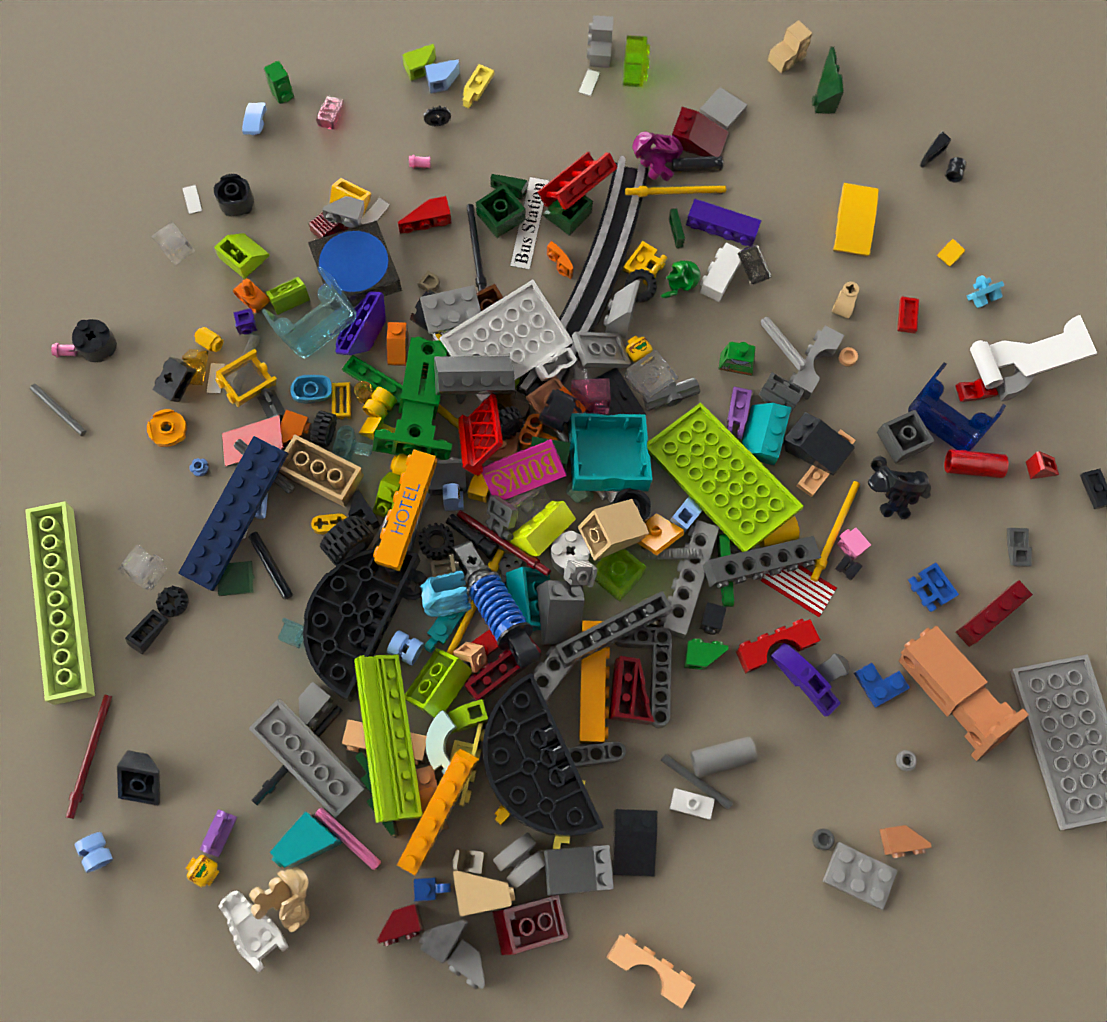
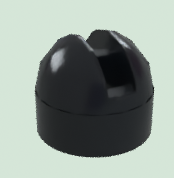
M881 456L875 457L871 462V468L875 472L882 466H887L886 458Z

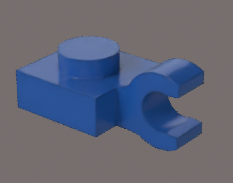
M436 878L414 879V901L437 900L436 893L451 892V883L436 884Z

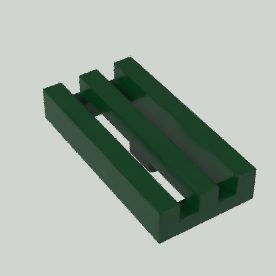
M673 208L670 210L668 219L675 245L678 249L683 248L685 235L678 210Z

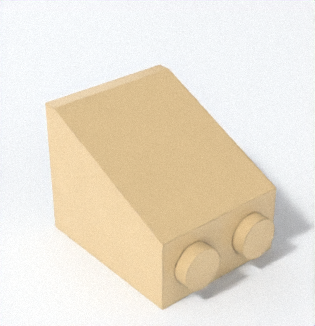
M632 499L594 509L578 526L594 561L638 543L649 534L647 526L643 522L638 508Z
M453 871L460 916L512 906L511 901H515L513 887L509 888L508 883Z

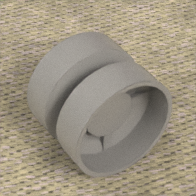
M528 832L493 859L500 871H504L511 866L514 868L506 878L514 890L523 883L527 885L543 872L541 869L545 866V857L542 850L532 855L529 854L536 845V842Z

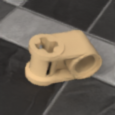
M855 282L845 283L835 301L832 313L849 319L859 293V286Z

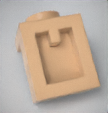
M465 642L453 652L454 656L470 662L472 672H478L488 663L485 649L482 645Z

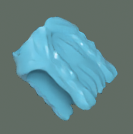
M463 571L429 577L425 583L420 585L424 612L428 616L445 617L446 615L471 609V603H468L467 587H464L466 581Z

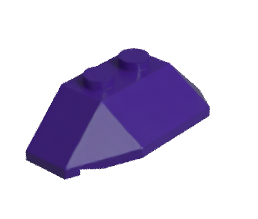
M368 292L366 298L361 300L352 310L336 339L335 352L337 354L354 355L370 351L386 322L384 295L382 292Z

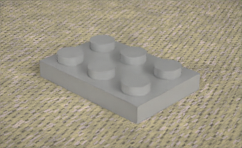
M474 285L420 297L429 335L452 330L481 312Z
M574 332L572 335L583 367L628 368L631 365L620 334Z
M838 842L822 882L883 910L898 870Z

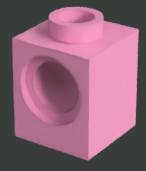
M854 528L852 531L849 529L844 531L839 536L841 539L837 543L845 554L852 557V560L856 559L871 546L857 528Z

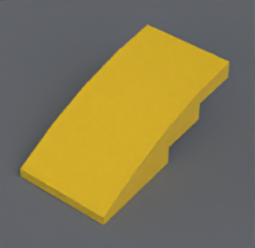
M848 183L843 184L833 251L869 256L876 218L878 188Z

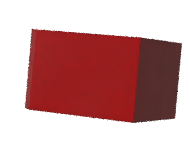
M1041 451L1036 452L1026 461L1030 479L1059 475L1055 458Z

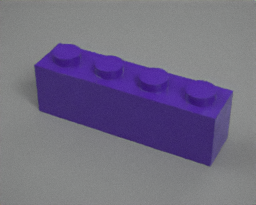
M694 198L686 225L692 229H699L710 235H717L726 240H732L744 246L752 247L762 220Z

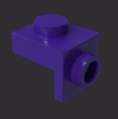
M251 308L234 312L235 327L239 335H247L257 331Z

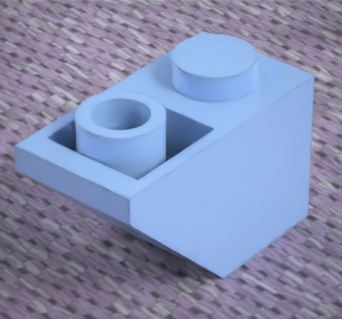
M450 60L425 66L430 93L448 90L460 74L459 60Z
M689 496L669 521L684 529L685 532L701 513L702 509Z

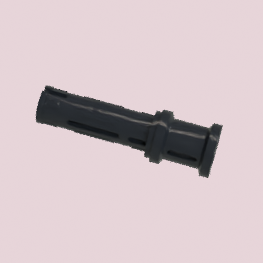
M453 513L450 515L451 519L447 518L446 524L470 540L476 550L480 549L486 554L488 559L495 555L497 549H499L497 543H492L485 534H479Z

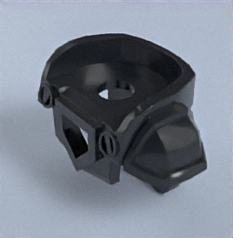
M882 466L868 479V485L875 492H886L885 496L889 499V502L882 504L879 509L884 517L892 516L895 511L901 519H908L911 516L908 504H916L920 496L925 499L931 496V485L927 474L923 471L906 473L893 471L887 466Z

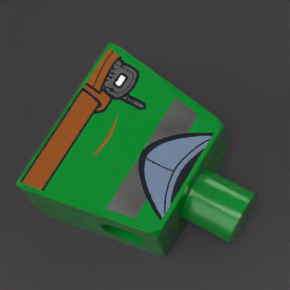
M729 342L721 352L718 370L752 376L756 347L748 345L746 342Z

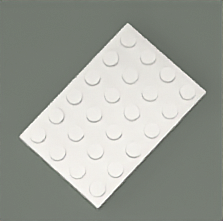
M534 280L521 286L439 338L450 356H510L515 380L538 366L545 359L554 356L560 350L573 343V340ZM476 394V395H477V397L479 398V400L482 402V401L485 400L490 394Z

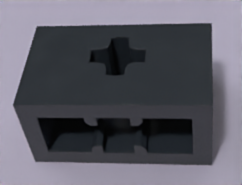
M169 357L163 365L160 376L156 378L155 386L152 390L169 401L180 402L196 369L178 358Z

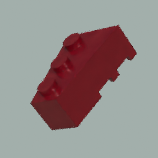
M619 656L615 659L609 712L610 720L644 725L654 722L649 707V697H647L645 689L646 683L642 665L638 658Z

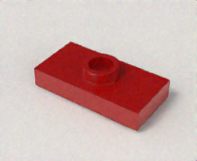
M901 296L897 331L914 334L917 332L919 299Z

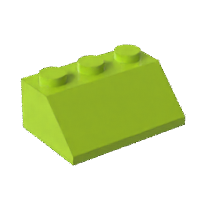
M436 648L404 694L405 700L430 717L435 718L442 710L446 712L471 675L472 669L458 657Z

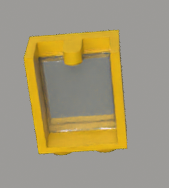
M253 349L216 371L215 381L221 389L224 388L228 393L226 394L228 400L232 404L235 403L239 408L240 405L259 395L262 389L276 386L277 378L269 375L267 365L258 360L257 351Z

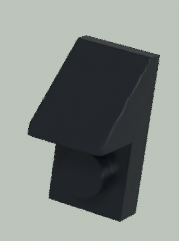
M356 490L348 518L351 516L362 517L367 526L371 525L373 530L380 526L378 519L360 490Z

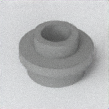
M904 750L898 753L896 763L901 770L911 771L917 765V758L911 751ZM904 757H906L909 760L908 765L904 764Z

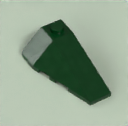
M830 47L816 94L812 97V106L815 107L816 114H835L844 93L842 75L838 74L840 67L836 65L837 56L834 47Z

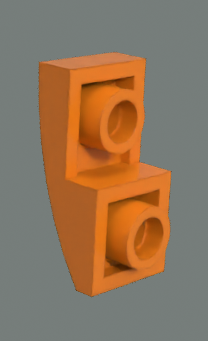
M551 241L547 245V256L550 260L557 262L556 270L562 276H567L571 279L573 277L571 261L564 251Z

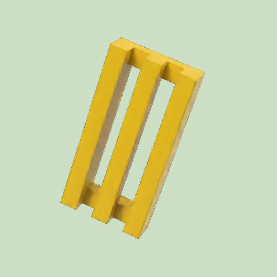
M350 382L332 383V413L336 414V417L340 419H351ZM336 387H339L340 413H336ZM344 387H346L347 413H344Z

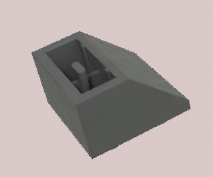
M452 457L449 460L437 458L438 463L428 489V493L431 494L430 496L443 495V485L450 483L458 484L460 491H463V494L467 493L466 469L463 468L462 459L459 457Z

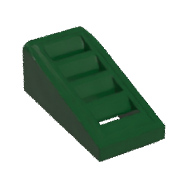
M491 174L490 176L492 188L497 189L505 184L517 199L522 200L527 192L528 181L525 179Z

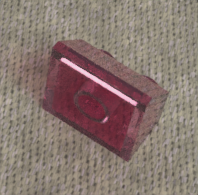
M609 378L571 380V394L587 408L585 410L587 413L609 414L611 401Z

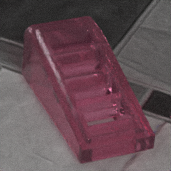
M327 96L317 115V125L334 130L344 100Z

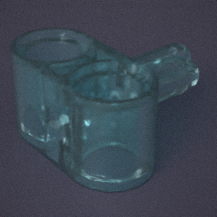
M344 425L337 432L332 452L337 456L342 451L347 452L344 456L339 457L350 462L354 453L370 456L373 446L357 442L354 429L349 425ZM347 434L351 435L348 439L343 438Z

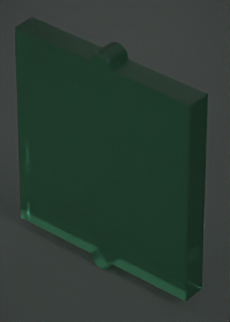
M252 561L228 564L218 583V596L254 593L253 579L255 576L253 575Z

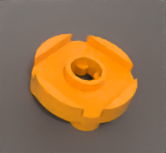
M160 410L153 415L150 422L148 421L147 433L151 440L160 447L174 446L186 438V421L182 415L174 412V410ZM166 424H168L171 427V429L167 432L162 431V429L165 428Z

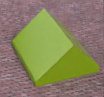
M299 277L266 291L277 315L310 300L307 288Z

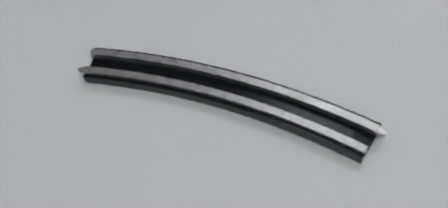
M624 156L620 157L618 163L615 162L618 168L612 174L607 199L595 238L577 283L559 317L560 322L571 339L574 332L595 331L621 273L636 228L643 197L625 195V189L646 186L649 168L639 164L638 169L625 167ZM574 341L566 348H571L577 358L576 362L556 375L563 386L580 359ZM533 368L521 379L517 385V391L528 396L547 381H541L535 372V368Z

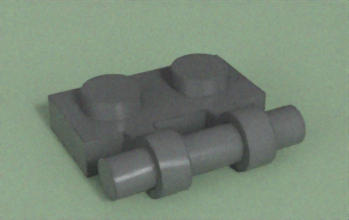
M491 495L486 512L490 515V518L485 523L490 530L497 532L500 538L511 541L513 534L509 528L515 527L519 510L499 496Z

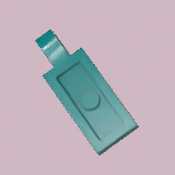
M466 611L453 613L445 617L438 616L427 632V635L431 638L426 642L425 650L432 653L439 642L444 645Z

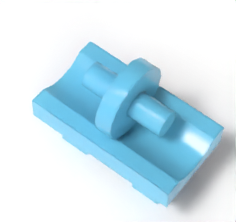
M981 275L976 278V283L973 284L974 289L979 288V290L966 297L968 301L973 299L974 304L978 308L988 304L985 296L987 293L991 302L1002 298L1003 295L1000 288L1005 285L1001 281L989 286V283L992 282L991 278L986 279L985 276Z

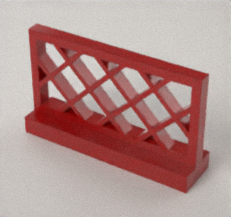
M492 393L468 417L462 414L458 418L463 468L476 476L483 472L482 464L503 445L496 395Z

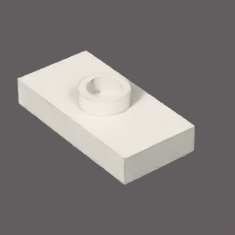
M674 788L670 810L710 820L715 799Z

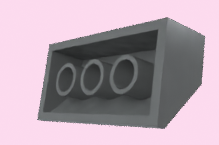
M510 356L434 357L436 395L511 394L515 390L514 369Z

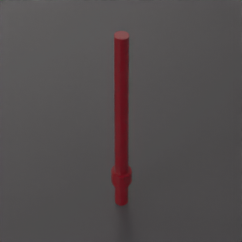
M458 511L457 517L525 561L527 566L533 570L537 569L544 575L549 576L551 569L540 563L538 558L528 555L506 539L500 538L497 533L464 511Z
M104 694L74 791L71 792L69 797L70 804L66 818L74 819L78 804L82 802L84 796L82 794L112 699L110 695Z

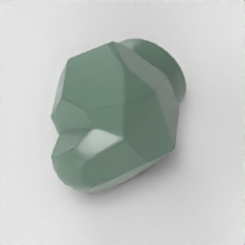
M572 480L567 486L566 494L570 495L574 502L588 503L592 501L594 497L592 491H573Z

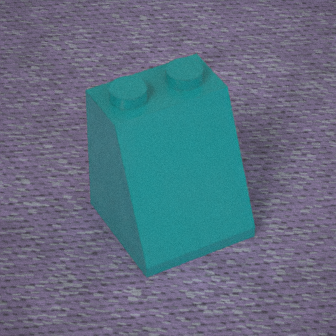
M305 811L270 853L274 856L272 861L279 867L294 868L341 845L342 841L315 816Z

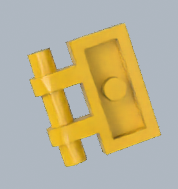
M642 241L624 265L623 271L630 274L636 269H644L650 271L656 278L657 272L665 266L667 257L665 255H661L660 258L656 257L657 249ZM649 263L654 264L651 270L647 268Z

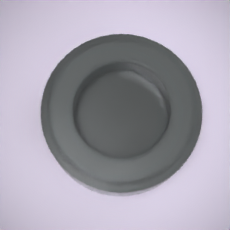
M819 829L814 832L812 837L814 846L819 850H828L834 845V835L828 829Z

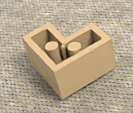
M798 20L786 29L783 41L770 50L768 61L780 73L786 69H791L797 61H802L806 57L813 33Z

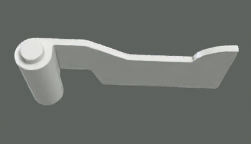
M1080 315L1067 322L1064 327V333L1032 344L1000 341L989 345L988 342L980 340L973 343L970 348L986 389L998 387L1004 382L999 368L1014 364L1026 377L1097 355V351Z

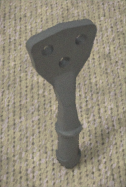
M504 553L499 563L501 578L504 584L507 582L506 572L520 568L523 564L522 559L513 554Z

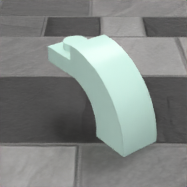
M442 710L434 718L428 729L426 752L433 769L437 770L442 766L444 769L441 771L445 774L451 762L446 752V741L450 733L457 726L447 713Z

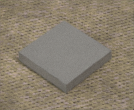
M719 87L700 108V113L727 131L745 111L747 104Z

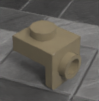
M449 555L448 560L430 562L432 577L460 571L458 560L454 561L453 555Z
M456 849L453 857V870L485 875L488 853Z

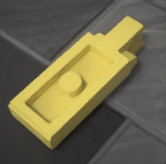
M480 64L477 66L464 87V107L470 108L473 101H478L494 76V70Z

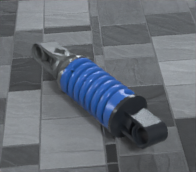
M470 540L452 547L451 551L455 561L458 560L459 566L466 576L465 581L469 586L467 594L474 601L482 618L485 620L493 636H495L498 647L501 650H510L520 668L540 660L538 649L530 639L533 627L530 623H527L526 618L502 582L501 576L497 572H492L489 566L484 565Z

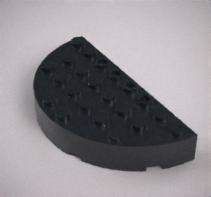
M375 549L349 556L322 577L308 600L304 613L303 641L309 662L320 679L334 693L350 703L358 689L355 659L360 656L374 657L405 594L404 592L421 561L417 553L407 550L400 571L378 565L374 561L375 558H373Z
M533 673L522 677L498 700L485 729L483 740L484 765L487 778L495 796L516 820L535 831L547 835L573 837L603 829L604 826Z

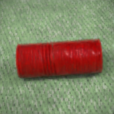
M949 449L946 453L944 466L947 473L1004 478L1008 471L1009 460L1005 454Z

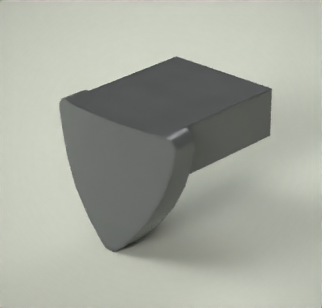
M836 653L831 655L832 658L816 667L817 671L828 683L842 675L845 677L849 674L848 660Z

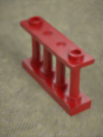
M586 152L537 191L545 207H548L558 199L562 208L567 210L618 167L610 153L606 152L594 161L590 152Z

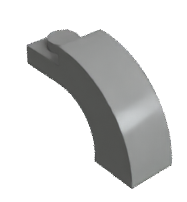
M1014 365V375L1004 377V382L998 386L1000 400L1006 401L1018 396L1031 383L1035 375L1026 377Z

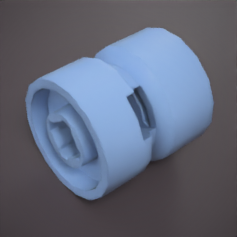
M398 630L388 645L387 654L399 655L403 662L413 666L423 649L424 643L415 638L409 639L408 634ZM407 645H409V648H408L407 652L405 653L404 651H405Z
M102 832L91 834L74 845L78 855L83 857L81 862L86 873L100 869L113 861L109 848H104L106 841Z

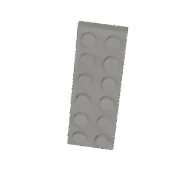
M280 698L249 727L252 733L335 818L366 788Z

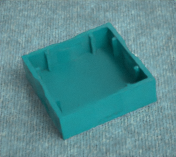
M572 413L568 423L569 442L571 443L572 490L621 491L631 488L648 492L653 479L650 455L647 449L646 415Z

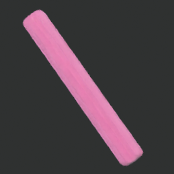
M324 808L316 811L314 816L372 870L377 869L381 861Z

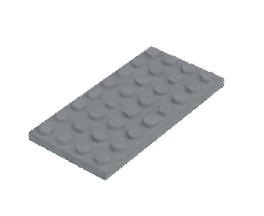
M1088 654L1011 669L1010 673L1021 708L1029 714L1025 721L1059 829L1065 830L1107 821V711Z

